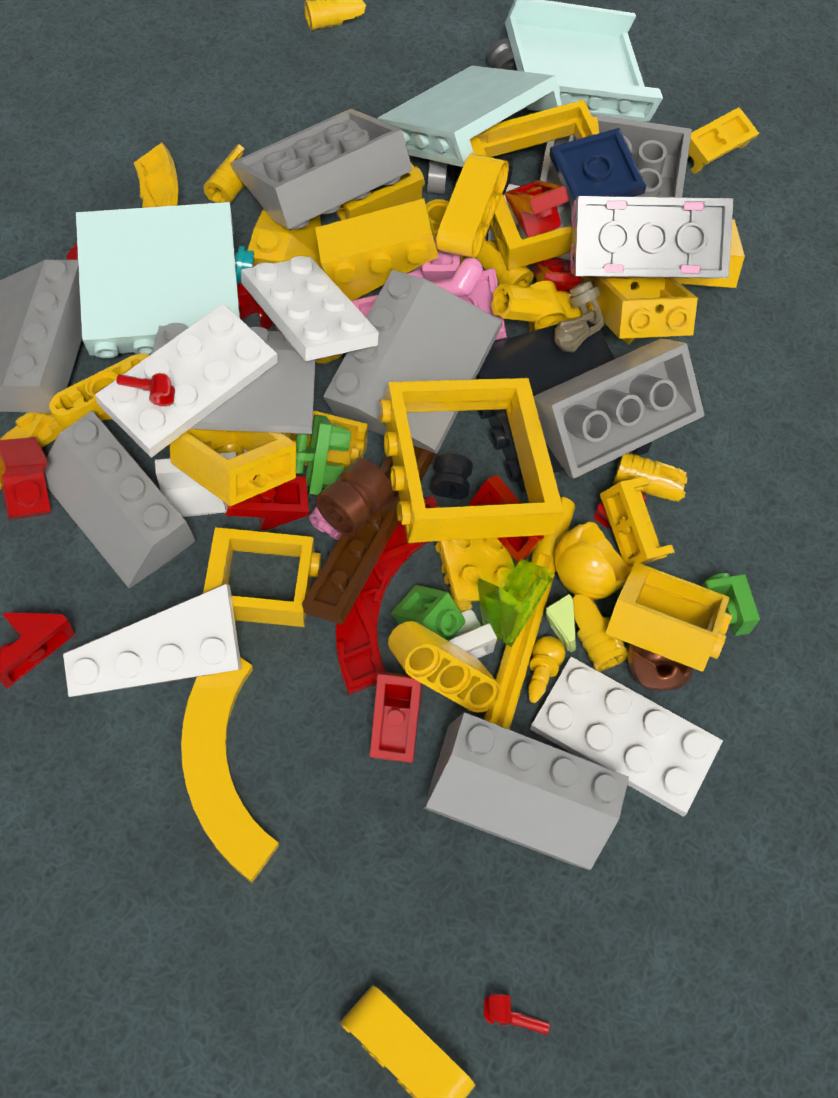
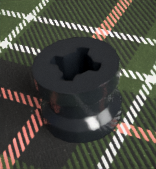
M453 453L437 456L434 462L436 476L431 480V492L439 497L465 499L469 495L470 489L467 478L472 475L473 463L465 456Z

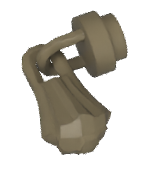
M591 280L570 289L572 297L569 300L573 308L580 307L583 316L560 321L557 328L554 329L555 343L563 352H575L586 338L599 331L604 325V317L596 300L601 293L597 285H592ZM591 302L594 310L588 312L585 304ZM586 321L596 325L589 328Z

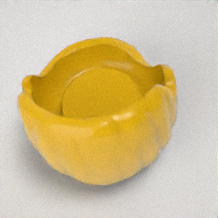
M587 522L574 527L561 538L556 547L554 562L560 581L572 594H581L590 597L591 600L609 597L622 588L632 569L614 550L611 543L605 538L603 532L594 522Z

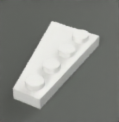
M225 584L64 653L68 696H81L242 670L230 585Z

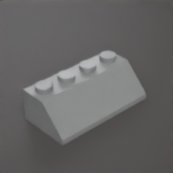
M662 338L533 396L545 442L572 479L705 416L687 343Z
M93 411L58 434L46 458L48 462L44 471L46 487L128 588H131L196 541L185 519Z
M464 712L448 726L423 809L565 863L591 870L620 818L629 776Z

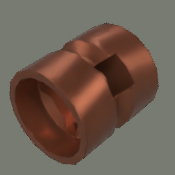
M359 458L340 474L339 480L329 484L320 492L315 501L321 515L335 530L346 536H354L371 518V514L378 513L393 498L394 491L392 490L390 480L383 471L370 461Z

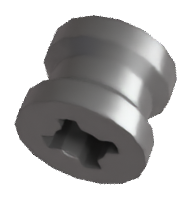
M509 38L499 40L488 51V63L492 68L517 71Z

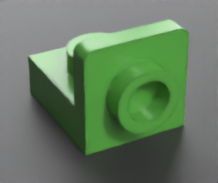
M721 573L708 578L702 587L730 597L725 612L732 615L730 625L734 636L750 634L760 620L746 575L730 577L728 573Z
M415 585L391 612V615L398 624L410 621L417 622L448 641L456 635L466 621L448 592Z

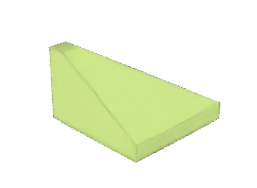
M568 594L546 608L547 623L563 643L566 650L572 652L576 650L574 605L572 597Z

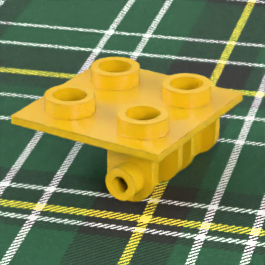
M497 538L449 540L436 543L435 549L440 553L442 560L441 571L443 574L447 573L444 576V582L451 585L449 587L450 594L460 612L470 610L472 608V601L520 600L522 590L511 554Z

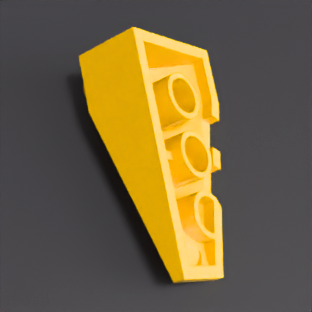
M263 208L254 227L248 247L249 251H254L253 267L260 263L273 264L289 261L293 257L304 256L311 257L324 271L320 260L315 230L316 227L322 226L320 215L309 219V223L302 228L287 229L272 220Z

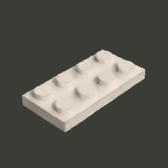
M297 256L289 261L273 264L260 263L255 267L241 269V283L304 361L378 345L379 331L311 257Z
M221 304L123 374L142 379H151L156 373L166 374L171 380V385L175 388L172 405H155L149 401L150 391L119 385L116 380L95 394L96 401L152 458L277 364V353L225 304Z
M570 657L530 727V730L580 758L629 776L627 785L683 817L687 814L723 742L718 737L573 657Z

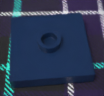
M620 128L550 147L549 156L562 186L566 188L572 209L574 200L578 196L635 197L645 194L646 184Z

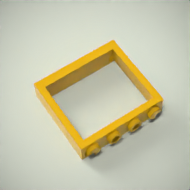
M580 100L497 123L471 138L470 143L474 154L494 157L573 134L576 139L599 134V124L597 117L591 116L585 100ZM502 194L490 228L507 270L571 253L572 225L521 240Z
M529 378L388 382L385 398L379 399L380 423H386L387 432H385L384 449L387 457L392 456L391 487L393 491L399 492L400 501L397 505V519L401 521L402 525H405L408 543L554 534L564 511ZM506 409L529 503L425 508L407 412Z

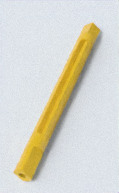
M560 497L564 513L554 534L544 535V538L533 550L531 564L496 677V681L501 688L500 698L491 709L486 711L484 717L485 721L508 730L511 727L555 575L554 557L556 547L561 538L569 531L575 510L574 502L565 497Z

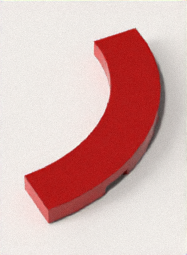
M434 496L424 499L425 508H439ZM399 521L344 624L336 623L337 658L348 695L376 685L378 672H386L378 646L377 628L380 607L385 592L400 567L411 555L429 543H408L405 525H402L401 521Z

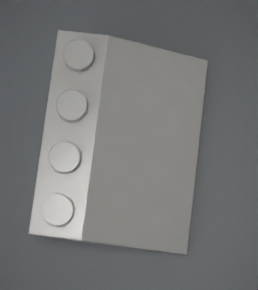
M348 109L230 163L233 171L272 220L287 229L302 228L309 223V219L320 214L333 213L340 208L341 204L351 199L365 198L371 193L370 190L381 185L394 184L401 179L400 176L412 171L402 129L354 109Z
M591 114L592 117L596 116L598 119L599 133L620 128L646 184L645 194L635 197L682 198L692 129ZM574 134L547 142L540 181L562 185L549 156L550 147L577 140Z
M43 260L0 280V412L51 413L49 403L52 397L67 388L82 340L78 260Z
M392 270L366 317L379 331L378 345L347 352L323 397L334 416L368 424V430L385 436V432H387L386 423H380L379 399L385 398L388 382L475 380L503 325L502 321L426 279ZM459 411L407 412L413 446L438 453Z
M182 323L159 326L154 341L153 353L189 327ZM250 327L277 353L278 363L190 429L312 434L316 359L304 361L281 331H268L262 327Z

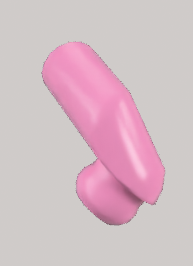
M466 258L459 265L452 279L433 283L457 297L467 296L472 293L483 273V267L478 259Z

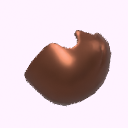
M629 645V669L633 678L641 686L655 691H670L681 688L692 678L694 668L635 645Z

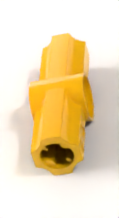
M540 281L529 287L500 284L493 291L491 308L494 316H501L503 319L531 321L536 330L559 324L560 321L583 316L579 306L573 308L569 300L572 297L571 293L557 291L552 281ZM591 302L585 304L588 312L594 310Z

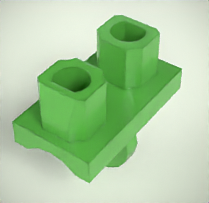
M314 414L310 447L307 446L309 434L297 433L296 473H303L304 463L307 461L305 477L307 486H309L308 492L309 494L318 495L322 492V488H326L329 484L339 480L340 474L345 470V466L342 463L326 461L328 450L348 452L351 431L347 427L330 423L326 416Z

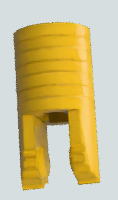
M305 0L304 14L310 31H315L316 29L321 30L327 27L341 26L343 20L358 18L365 13L367 5H365L363 0Z
M240 144L236 145L204 184L203 190L205 195L215 203L230 202L231 204L245 187L230 164L242 157L244 148Z
M484 240L476 259L480 261L486 270L495 268L498 284L529 287L533 281V272L527 266L507 270L496 240Z
M626 453L620 457L613 484L647 476L650 485L644 486L641 492L665 500L679 502L682 498H685L684 484H687V472L659 461Z
M575 594L573 598L574 619L580 628L577 636L582 642L583 648L587 651L590 661L593 662L594 669L601 672L625 661L628 658V650L625 648L624 642L605 634L611 618L602 616L593 599L591 600L590 597L581 594Z

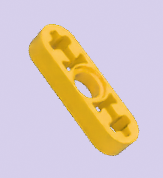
M145 353L132 355L54 395L49 403V409L58 425L68 428L91 411L97 417L106 413L97 404L95 394L114 382L118 374H125L150 355Z

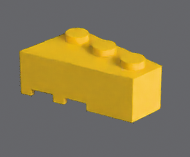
M424 198L315 228L323 269L350 301L383 286L392 270L408 273L439 257L432 223Z

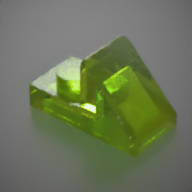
M520 559L517 566L509 573L503 589L479 578L477 585L483 626L490 623L497 640L512 647L555 575L545 567Z

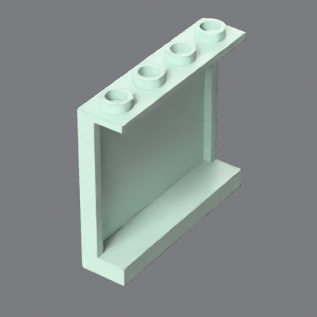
M514 0L505 21V26L517 71L555 75L556 82L560 88L562 105L585 100L591 114L636 121H650L663 99L660 89L645 87L628 36V31L636 18L635 13L547 0ZM527 107L528 110L544 111V110H542V109H535V108H528V107Z
M470 66L377 119L402 129L408 155L463 167L468 155L473 153L470 139L525 107L548 110L562 106L560 88L556 82L555 75Z
M230 202L76 212L82 341L90 356L113 358L118 353L129 352L151 355L153 354L154 341L159 326L182 323L190 327L221 304H225L240 318L233 241L234 230Z

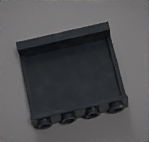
M586 321L589 328L596 325ZM556 324L494 342L475 380L529 378L532 393L535 396L608 363L615 358L600 330L586 338L575 352L561 351L554 340V329L558 326ZM506 409L477 410L482 420L487 418L492 427L490 428V438L494 448L497 451L502 449L507 459L504 461V466L508 479L511 482L517 481L521 492H525L526 488ZM653 441L633 450V455L648 453ZM546 444L553 473L563 471L564 468Z

